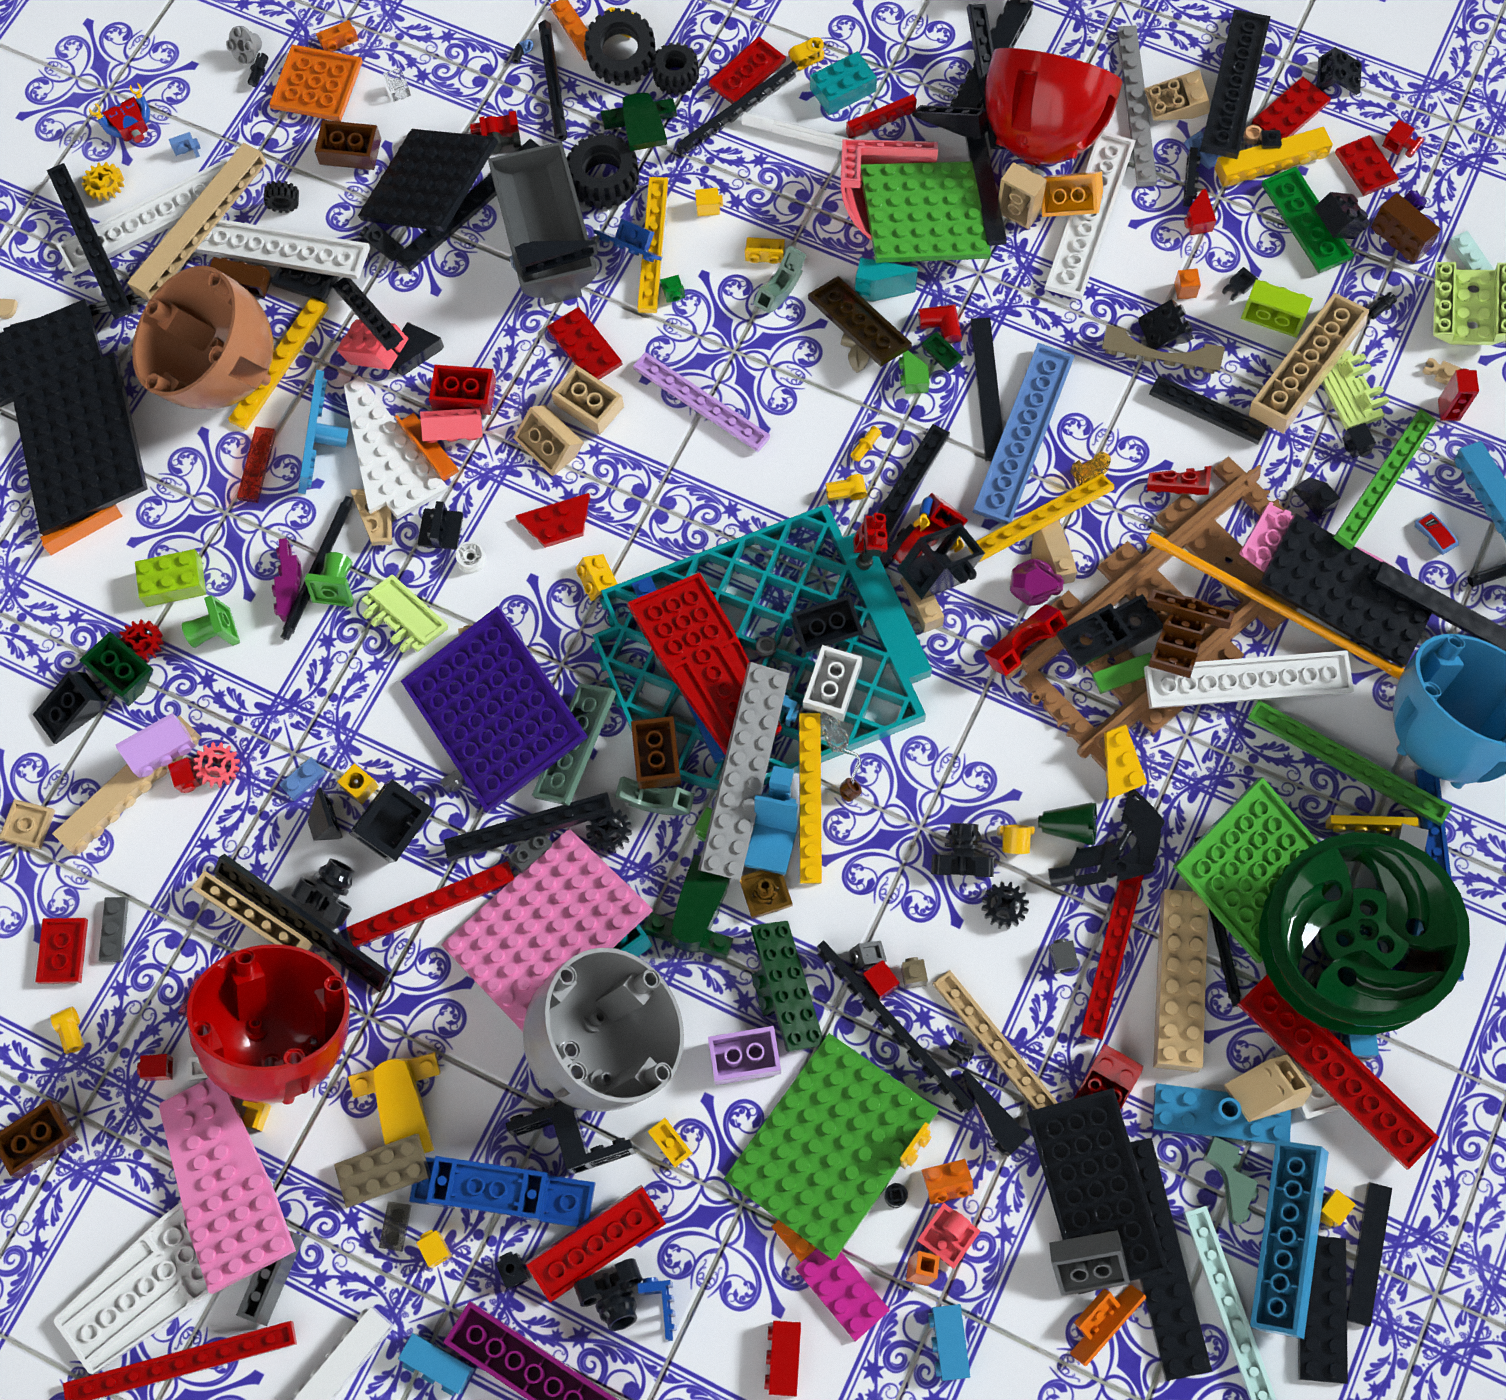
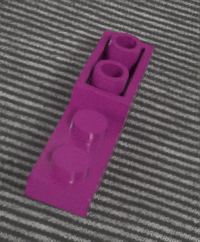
M287 538L278 539L279 547H276L278 559L281 560V565H278L280 576L274 577L275 585H272L273 596L276 597L274 612L275 615L280 617L282 622L287 620L298 597L302 575L301 562L297 555H292V547Z

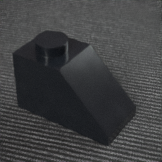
M1310 477L1293 488L1295 493L1318 519L1335 509L1340 500V497L1328 483Z

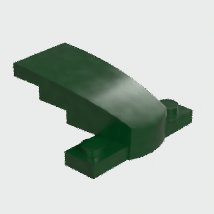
M649 93L627 95L623 97V107L600 111L604 130L625 126L630 151L668 145L662 119L677 117L673 98L653 101Z
M694 854L680 893L674 919L652 912L644 932L646 935L668 941L680 950L694 953L703 952L726 960L734 938L710 930L719 914V909L727 894V888L731 879L699 871L701 856Z

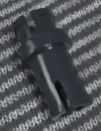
M1388 292L1385 296H1380L1378 301L1368 308V317L1374 320L1382 312L1392 308V304L1397 301L1394 294L1390 296L1392 292Z

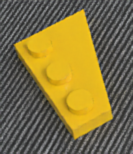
M1126 724L1105 731L1104 742L1107 771H1105L1107 780L1106 798L1111 799L1147 784Z

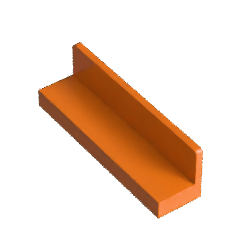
M414 412L403 420L398 415L395 416L398 425L443 481L459 472L457 466L438 442L428 443L422 441L421 421Z
M116 504L51 534L41 536L42 546L52 556L121 518L122 514Z

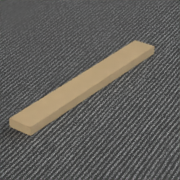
M950 970L933 982L932 985L1034 1110L1058 1103Z

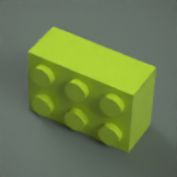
M1256 279L1240 319L1297 338L1313 298L1290 291L1284 287L1269 284L1267 281Z
M195 549L134 561L139 599L146 607L207 595L202 558Z

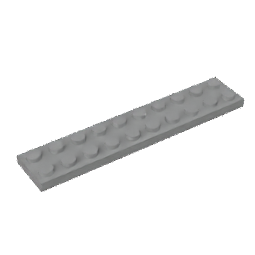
M749 662L747 665L700 859L699 871L737 881L741 880L756 817L755 795L761 796L790 673Z

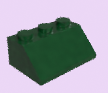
M111 632L106 634L79 659L88 672L128 707L144 693L153 673L151 666Z

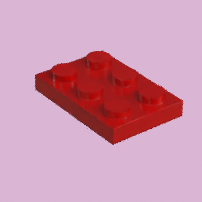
M1370 135L1343 145L1335 151V154L1363 196L1395 184L1399 179Z
M43 918L36 983H82L88 919Z

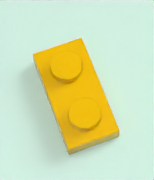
M666 1118L647 1131L674 1168L693 1155Z

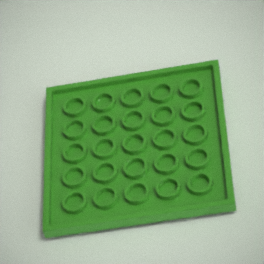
M972 161L861 164L860 177L876 263L990 259L991 250L990 245H987L981 212L982 207Z
M1258 777L1173 867L1256 963H1261L1263 960L1259 949V922L1265 900L1286 867L1305 849L1319 842L1263 777ZM1334 884L1324 885L1322 888V896H1324L1332 888Z

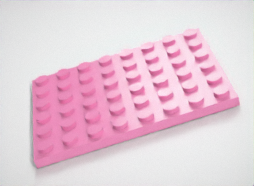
M569 828L552 843V847L523 873H519L513 881L508 883L441 945L523 1032L528 1005L536 990L544 984L552 971L581 952L595 948H614L653 910Z

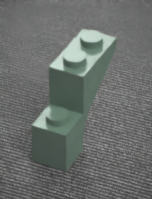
M1213 1137L1210 1139L1202 1160L1214 1166L1221 1174L1224 1182L1228 1218L1230 1223L1238 1226L1242 1222L1246 1223L1251 1210L1248 1207L1250 1201L1254 1202L1258 1195L1259 1189L1256 1188L1258 1181L1233 1170V1167L1237 1168L1241 1160V1156L1238 1155L1241 1148L1220 1138Z

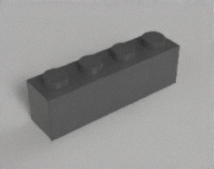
M289 1231L296 1251L253 1274L236 1316L264 1326L268 1325L304 1236Z

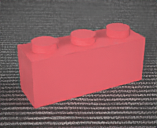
M480 408L420 412L422 441L428 443H435L438 440L454 442L458 439L477 440L482 437Z

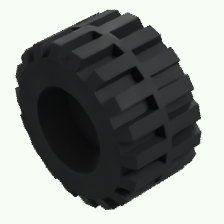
M678 42L676 44L669 43L668 46H661L662 49H657L656 54L652 57V72L655 85L660 87L662 92L666 91L667 94L674 93V95H678L680 92L684 94L686 90L690 91L699 79L696 53H694L692 48H688V45H681ZM673 67H680V68H681V69H679V70H669L670 68H673Z

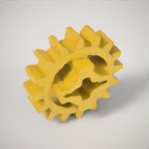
M107 162L103 166L100 163H97V167L91 165L92 170H86L87 176H82L84 181L82 186L86 194L90 195L93 200L97 197L99 201H102L103 198L109 201L110 196L115 198L116 192L121 193L119 187H124L122 181L125 179L120 169L116 168L114 164L109 166Z

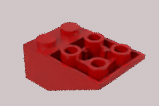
M1103 1044L1074 1099L1114 1088L1121 1110L1142 1073L1143 1065Z

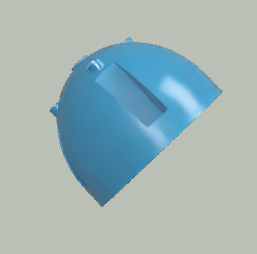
M1460 634L1437 635L1426 640L1403 670L1395 690L1393 721L1400 742L1396 748L1397 752L1402 756L1408 755L1421 769L1432 776L1449 781L1456 789H1461L1465 784L1489 782L1506 776V651L1478 638Z

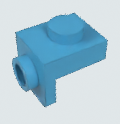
M785 694L781 711L787 713L785 725L790 727L792 721L796 722L800 710H797V702L791 700Z

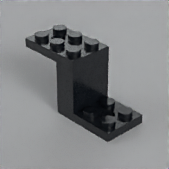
M562 1101L555 1102L553 1104L554 1107L545 1109V1107L534 1109L532 1114L523 1116V1114L513 1116L509 1122L505 1123L507 1131L513 1137L554 1125L566 1169L571 1175L636 1154L633 1143L630 1139L626 1140L625 1137L612 1141L613 1145L605 1148L603 1145L595 1146L590 1149L591 1152L589 1153L576 1108Z

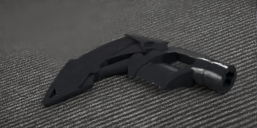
M1135 789L1129 791L1121 822L1126 824L1127 828L1121 838L1118 839L1115 845L1108 841L1097 846L1080 849L1076 847V852L1069 863L1070 865L1048 869L1051 888L1070 884L1081 887L1104 883L1108 878H1113L1114 876H1117L1116 882L1152 873L1155 869L1153 864L1160 846L1161 828L1165 824L1164 819ZM1136 796L1139 800L1132 799V797ZM1131 834H1134L1137 840L1134 847L1128 854L1120 858ZM1101 865L1098 872L1078 876L1075 874L1077 869Z

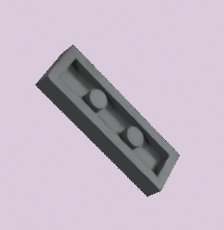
M105 897L98 960L100 962H123L129 902L127 897Z

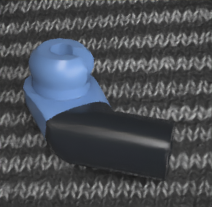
M526 39L516 44L511 59L512 62L519 64L522 55L533 49L534 44L532 40Z

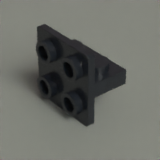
M436 501L435 508H425L422 515L418 546L457 550L464 516L463 512L448 511L445 503Z

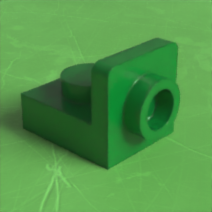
M679 275L660 279L667 303L685 298L684 286L681 284Z

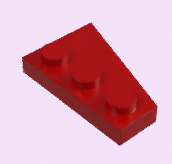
M1205 466L1204 470L1195 471L1194 468H1188L1186 472L1177 473L1173 470L1149 473L1147 491L1209 495L1212 466Z

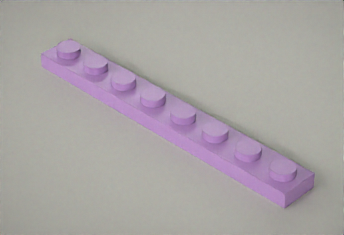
M645 352L633 365L635 371L755 451L759 452L770 439V434Z

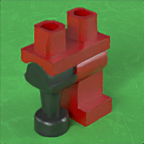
M516 110L509 111V115L479 117V123L470 124L472 135L493 136L497 139L498 144L492 153L497 154L501 151L502 147L512 144L515 148L521 147Z
M874 513L873 516L866 515L864 522L853 536L854 553H861L855 562L861 570H868L873 564L872 557H881L882 552L886 553L888 550L885 514Z

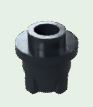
M956 1039L953 1040L947 1051L949 1055L959 1060V1063L962 1065L965 1062L969 1063L974 1055L972 1044H965Z

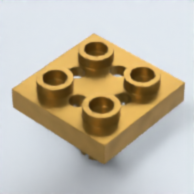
M759 870L741 876V888L752 919L793 906L782 874Z

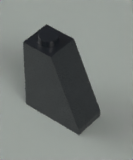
M407 322L402 332L408 337V341L400 353L392 348L398 357L389 371L393 374L406 375L444 348L441 337Z

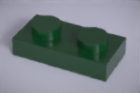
M937 331L922 342V348L947 372L963 361V357Z

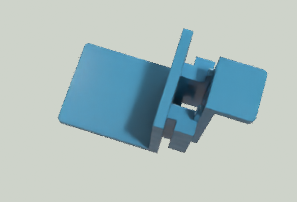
M774 766L769 780V794L755 795V825L744 863L745 867L785 875L787 872L797 834L798 804L796 799L791 798L793 769Z

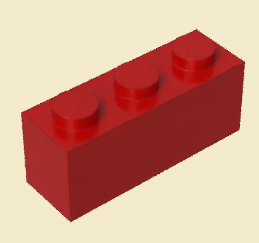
M1463 368L1454 372L1438 398L1440 421H1460L1479 393L1477 370Z
M773 1321V1326H768V1340H772V1348L767 1350L766 1365H770V1375L765 1374L764 1389L769 1390V1395L797 1397L801 1322Z

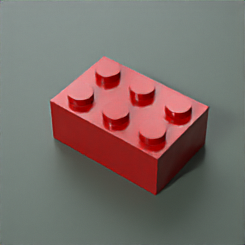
M434 365L429 394L432 410L480 408L481 414L491 415L496 386L494 371L488 368Z

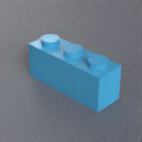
M961 1304L931 1308L932 1313H928L930 1328L934 1327L935 1337H931L933 1352H937L938 1362H934L936 1377L940 1376L941 1381L971 1378Z
M412 1333L398 1358L403 1362V1368L414 1373L415 1369L423 1373L422 1379L431 1384H434L435 1381L443 1385L441 1390L451 1396H454L455 1393L462 1394L476 1369L415 1333Z

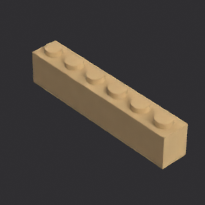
M205 870L191 887L200 896L272 944L295 946L308 951L313 945L307 938Z

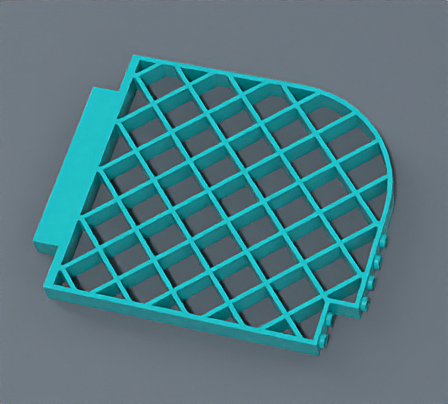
M828 504L601 590L603 598L600 599L603 610L607 609L610 614L607 616L610 628L592 634L594 642L591 643L595 654H600L601 660H598L601 670L602 672L607 671L609 676L606 678L608 687L616 692L614 697L617 708H622L631 731V721L633 720L630 713L644 719L668 717L678 695H683L675 682L650 673L657 658L652 649L642 670L617 660L627 638L646 646H651L643 633L632 629L635 619L631 612L624 625L619 624L610 600L618 598L629 602L636 599V594L632 593L634 591L632 583L651 576L654 583L661 580L675 583L696 574L700 565L711 562L727 568L719 588L709 586L719 605L723 602L747 611L738 632H735L742 646L756 651V642L758 640L745 636L754 614L780 624L774 636L777 645L776 652L773 656L765 658L762 665L769 667L772 659L775 658L799 667L800 669L791 689L786 688L785 694L791 700L803 706L805 695L797 693L806 670L813 673L816 662L811 661L815 650L807 652L803 658L779 649L778 645L786 627L793 629L789 617L793 613L800 596L820 604L837 599L846 578L849 577L862 605L860 607L854 604L858 618H860L862 630L866 621L869 620L883 651L859 643L860 635L853 637L852 640L847 639L834 644L847 649L846 652L853 654L855 652L879 661L881 664L872 684L857 679L854 689L867 693V697L859 716L846 712L844 722L854 725L847 742L839 745L821 739V763L925 722L926 713L912 684L931 677L932 668L880 558L873 556V564L868 570H861L857 567L855 561L861 553H854L853 536L855 533L843 538ZM804 527L820 533L812 553L786 543L791 530ZM781 535L779 541L773 539V537ZM828 535L842 564L819 556ZM757 544L774 551L765 571L740 562L745 548ZM731 553H734L732 558L726 556ZM781 554L807 563L798 583L772 574ZM813 566L840 575L832 596L805 586ZM687 571L686 576H682L679 574ZM734 572L760 581L752 601L726 592ZM767 584L793 593L785 614L759 605ZM617 638L609 657L606 658L601 643ZM887 664L890 665L904 696L878 686ZM611 669L637 678L627 702H624ZM645 682L671 692L661 714L635 705ZM873 696L902 707L896 722L883 726L864 718ZM910 708L913 715L904 718L907 709ZM781 711L779 722L782 729L779 734L799 741V730L783 725L787 713ZM820 716L821 726H822L823 721H824V719H825L824 716ZM674 720L675 731L690 736L679 760L681 780L702 788L717 790L724 760L717 764L712 778L701 777L684 771L697 739L703 742L704 740L697 725L691 727ZM860 728L870 731L856 738ZM776 735L774 738L773 746L778 735ZM771 757L769 759V768L773 769L774 766L793 769L794 774L799 772V761L786 764ZM772 771L766 773L763 785L769 784Z

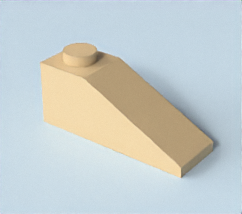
M901 578L900 582L923 632L925 633L943 626L944 615L935 596L932 595L921 600L908 582Z

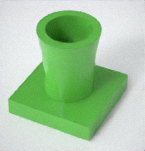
M329 552L324 556L322 575L306 574L305 583L312 603L345 607L353 606L354 599L346 578L352 566V560L348 556L338 552Z
M212 595L204 598L208 615L182 622L184 636L193 648H197L215 636H219L232 646L240 643L230 607Z

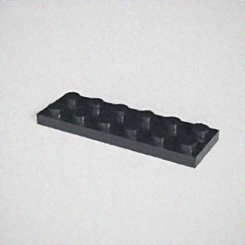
M1318 1236L1305 1337L1304 1339L1298 1338V1380L1348 1384L1346 1238Z

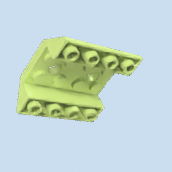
M1436 262L1433 336L1451 345H1495L1506 341V263H1497L1495 270H1456V262ZM1476 286L1479 291L1472 293L1468 290V287ZM1475 322L1478 327L1471 329L1467 326V323Z

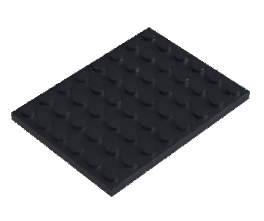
M114 352L13 401L39 532L43 536L148 490L119 358Z

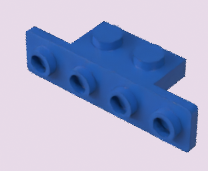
M624 219L620 220L615 236L594 229L593 233L599 235V240L607 243L612 241L614 242L613 246L620 249L626 247L629 253L637 256L640 253L643 255V259L654 262V259L662 260L661 256L648 251L655 233Z

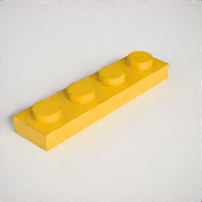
M1330 815L1325 821L1326 829H1333V832L1355 830V832L1365 833L1368 830H1373L1377 833L1385 834L1397 829L1402 823L1415 827L1419 826L1418 817Z

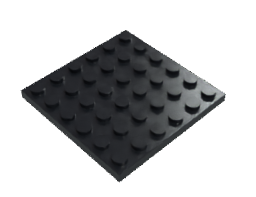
M411 129L396 155L389 163L386 171L381 176L378 184L371 192L368 200L363 205L358 217L362 221L445 232L498 144L497 139L493 136Z

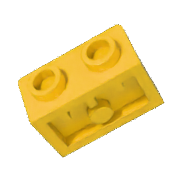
M747 237L745 261L752 263H781L784 257L785 239Z

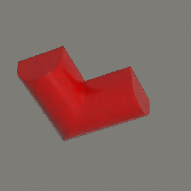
M956 304L918 309L920 329L940 327L941 336L948 343L962 341Z

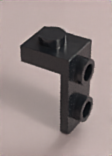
M373 223L369 228L365 226L359 233L361 238L358 242H369L392 262L404 249L399 242L376 223Z

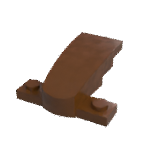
M1153 589L1147 607L1153 608L1156 611L1170 613L1164 623L1148 667L1190 678L1199 652L1205 623L1218 628L1230 629L1235 611L1209 605L1197 598L1176 596Z

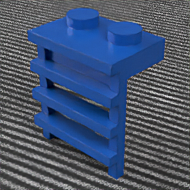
M656 1277L643 1278V1283H637L638 1293L642 1296L662 1294L665 1338L668 1341H673L672 1331H677V1326L672 1324L671 1320L672 1316H676V1312L670 1308V1302H675L674 1296L669 1295V1288H673V1282L671 1280L658 1281Z

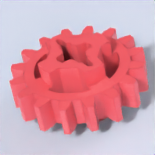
M212 742L211 748L204 745V752L197 751L199 758H194L193 763L198 765L193 766V771H199L196 774V778L202 777L203 785L210 782V788H213L214 784L221 788L223 782L230 785L229 778L236 779L234 772H239L240 768L235 765L240 764V759H234L237 756V752L230 753L231 746L225 749L222 742L219 744V747H216L215 743ZM206 757L208 764L202 768V761ZM213 762H215L216 764L221 763L220 768H218L217 766L212 767ZM231 763V769L227 773L225 766Z

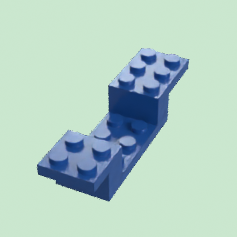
M435 1156V1158L426 1157L431 1178L412 1184L409 1199L411 1203L451 1209L457 1207L517 1216L520 1219L579 1227L590 1219L596 1183L550 1176L547 1172Z

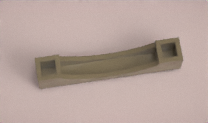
M1106 325L1101 348L1105 349L1106 354L1117 355V352L1125 353L1124 357L1136 359L1138 355L1143 356L1144 361L1155 363L1156 359L1164 360L1163 364L1175 366V363L1183 364L1185 369L1195 370L1196 366L1203 368L1202 372L1214 374L1215 370L1220 371L1225 350L1223 346L1204 343L1203 348L1190 352H1162L1148 348L1135 341L1126 333L1127 328Z

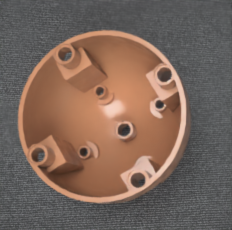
M194 266L184 269L169 278L155 292L146 305L134 335L132 350L133 366L140 383L148 391L167 401L192 409L212 410L224 408L244 400L261 384L266 386L270 383L271 376L267 373L273 359V335L263 308L247 289L213 267Z

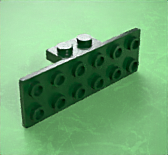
M788 921L751 926L750 929L762 966L760 970L751 976L763 1017L776 1014L787 1052L819 1047L824 1039Z

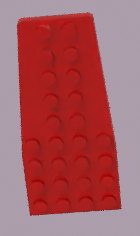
M699 572L629 601L627 607L656 657L726 755L749 660L730 621ZM779 721L775 736L778 735L782 729V726Z

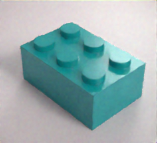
M857 51L811 74L810 90L827 114L831 115L876 92L877 77Z

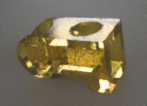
M1098 452L1093 459L1084 464L1080 460L1073 463L1070 472L1079 485L1102 473L1105 474L1109 469L1111 458L1105 452Z

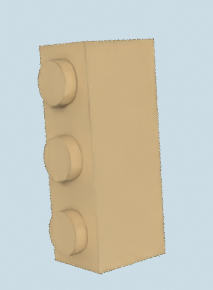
M546 405L530 407L513 437L551 476L556 475L575 459L584 444Z

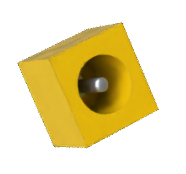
M355 763L337 781L340 787L361 805L379 787L376 781Z

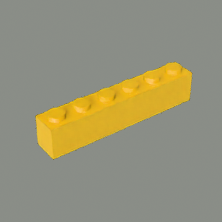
M1323 126L1282 138L1281 148L1263 149L1262 145L1239 151L1237 159L1224 156L1218 157L1214 169L1223 187L1232 186L1241 181L1253 180L1258 176L1270 175L1275 171L1287 170L1292 166L1304 165L1316 159H1324L1329 155L1333 144Z

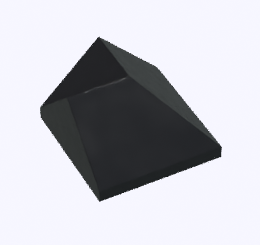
M318 788L308 819L313 841L341 839L343 837L331 799L322 788Z

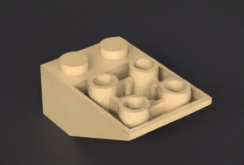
M1200 70L1144 88L1154 121L1193 119L1209 113L1210 102Z
M1287 1054L1268 1059L1224 1084L1231 1098L1236 1099L1240 1103L1241 1112L1248 1122L1304 1106L1313 1090Z

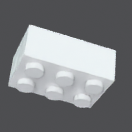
M822 645L803 700V710L810 713H820V716L843 722L862 667V657Z

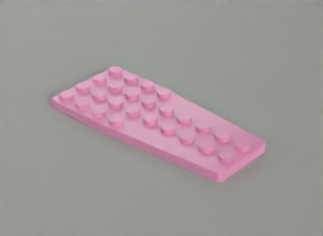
M208 1078L161 1102L159 1110L187 1228L208 1292L214 1294L295 1252L296 1250L274 1188L231 1095L223 1091Z

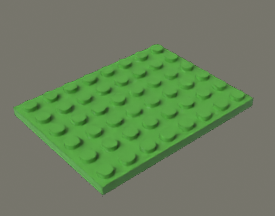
M829 1033L724 1177V1180L835 1261L901 1167L900 1158L924 1123L927 1122L930 1125L939 1109Z

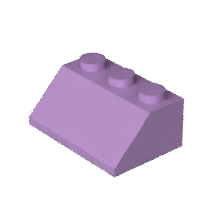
M173 713L115 745L138 778L151 775L157 768L169 765L173 759L190 753L191 749L196 747L186 727Z

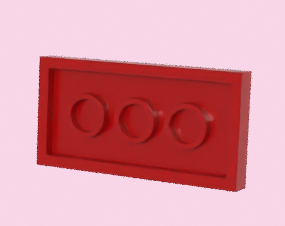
M757 37L709 81V87L733 104L773 74L786 62V56L761 37Z
M1301 77L1255 117L1251 125H1257L1262 130H1280L1281 139L1293 136L1330 103L1331 98L1305 77Z
M579 306L547 326L548 332L574 365L579 366L598 380L623 365L622 360Z

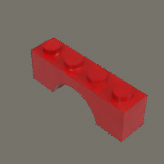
M1045 604L984 653L992 670L1007 676L1022 664L1020 661L1021 654L1029 645L1041 639L1054 638L1057 632L1067 627L1068 624L1060 609Z

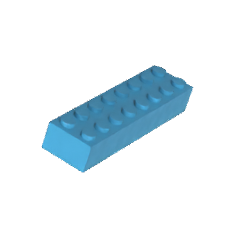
M1276 1140L1250 1327L1258 1331L1300 1339L1305 1337L1329 1154L1322 1146Z

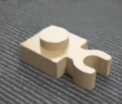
M1428 358L1426 364L1432 368L1425 366L1422 372L1426 375H1436L1435 381L1447 385L1454 372L1462 368L1443 361L1440 365L1435 359Z

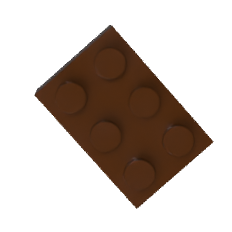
M322 120L314 152L320 165L374 170L381 136L377 125Z
M1395 193L1381 205L1371 226L1377 235L1385 239L1391 247L1398 250L1405 259L1410 260L1413 264L1430 251L1441 230L1398 193Z
M673 716L631 721L638 788L647 789L681 785Z
M48 1099L0 1131V1158L9 1175L21 1179L77 1142L79 1138L59 1103Z

